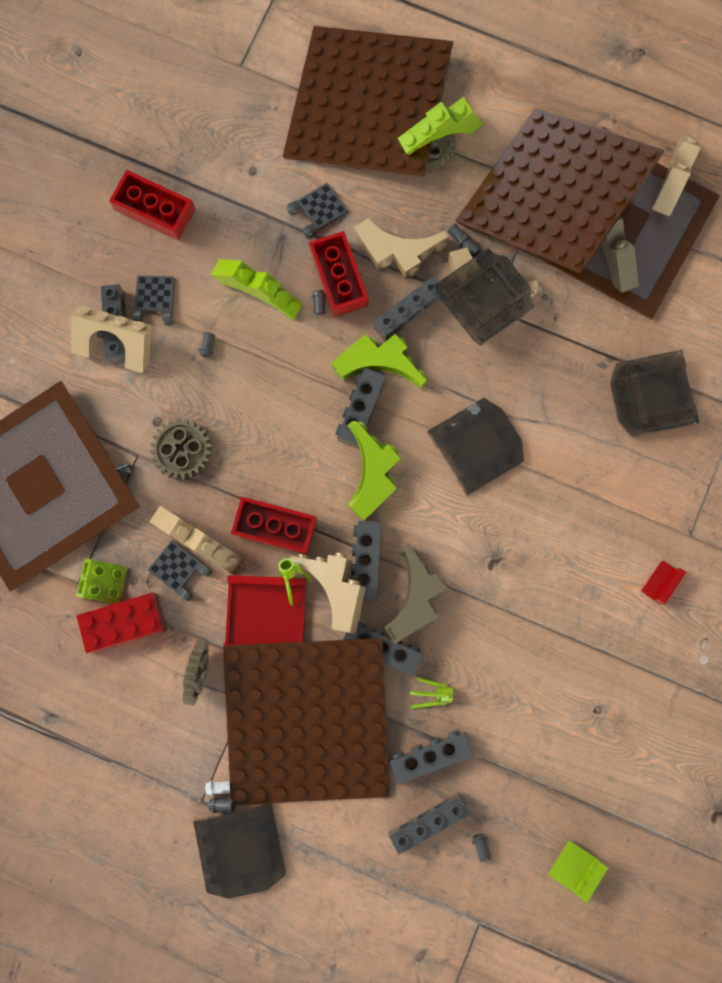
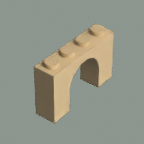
M79 305L71 314V353L89 358L97 348V331H108L116 335L125 347V368L143 373L150 363L152 326L140 321L126 319L123 316H116L105 311H98Z

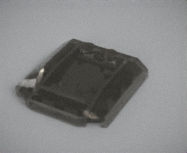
M489 248L435 284V289L440 299L473 341L480 346L535 307L534 303H532V292L529 284L507 257L499 256L491 252L492 250Z
M683 349L615 364L610 389L617 420L630 437L700 423L686 373L687 366Z
M485 398L480 399L427 431L436 448L440 450L455 474L466 496L524 462L523 445L520 436L502 408Z
M272 803L193 821L206 892L208 894L230 899L270 889L286 875Z

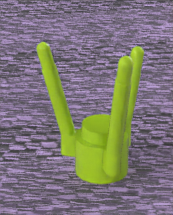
M283 559L281 562H278L280 577H283L285 580L290 605L293 606L294 602L289 579L295 576L297 570L309 582L312 579L300 567L298 562L294 563L291 559Z
M418 677L417 680L439 687L436 688V692L410 691L411 695L432 696L439 700L411 705V709L438 705L446 706V703H452L453 701L452 687H447V684Z

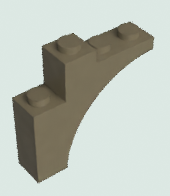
M620 217L600 246L610 269L613 286L623 293L638 287L639 283L635 248L625 239L623 218Z
M410 543L403 546L399 551L406 568L408 580L405 602L396 618L385 627L394 644H397L438 618L436 608L428 601L442 594L447 589L445 581L441 576H438L437 573L431 576L428 574L427 566L420 561L417 550L411 547Z

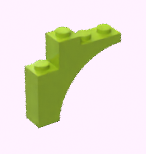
M462 97L449 108L441 101L426 113L427 117L398 137V140L406 154L410 155L422 146L441 137L456 133L470 135L483 126L484 123L465 97Z
M219 259L210 274L221 284L236 288L262 300L289 319L294 320L303 303L281 287V283L268 272H256L242 260Z
M365 334L331 362L332 369L343 381L359 374V372L362 373L364 368L372 371H387L398 374L411 381L419 389H422L427 381L424 372L421 369L417 370L413 365V360L408 355L405 356L408 348L407 342L396 334L380 347H377L378 344L374 338H369Z
M352 421L347 427L353 433L360 448L362 473L358 488L347 506L364 521L397 489L393 485L395 481L386 473L401 458L397 455L399 453L392 444L383 443L379 446L381 444L375 436L371 437L366 432L368 428L361 421L359 423Z

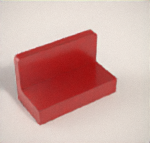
M661 561L641 592L659 605L666 604L687 572L681 568L675 569L667 562Z

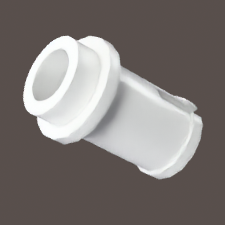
M210 780L206 782V795L212 797V794H230V780L212 782Z

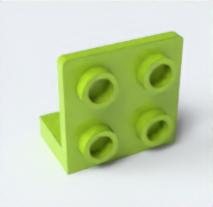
M84 559L76 597L112 604L121 602L128 567Z
M569 840L548 875L574 892L579 899L588 903L608 867Z

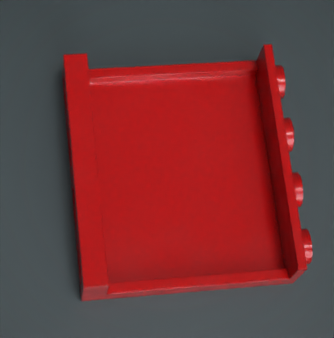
M228 575L226 635L223 646L304 642L307 579H289L294 605L291 606L283 577Z

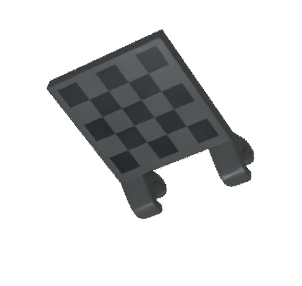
M328 183L287 205V212L290 215L295 214L301 208L312 224L303 228V234L306 238L311 237L319 229L348 212Z
M137 275L133 321H143L142 311L163 312L162 320L164 325L172 324L174 277Z
M173 540L170 541L148 569L149 572L186 601H190L193 596L183 586L194 572L198 570L206 577H209L212 573L208 567Z

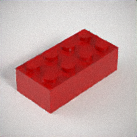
M127 169L109 200L115 211L178 241L196 210L191 199Z
M345 231L309 242L310 252L333 317L369 306V298Z
M241 496L231 534L242 539L308 555L318 519L314 515Z
M153 592L76 615L86 654L167 631L157 593Z

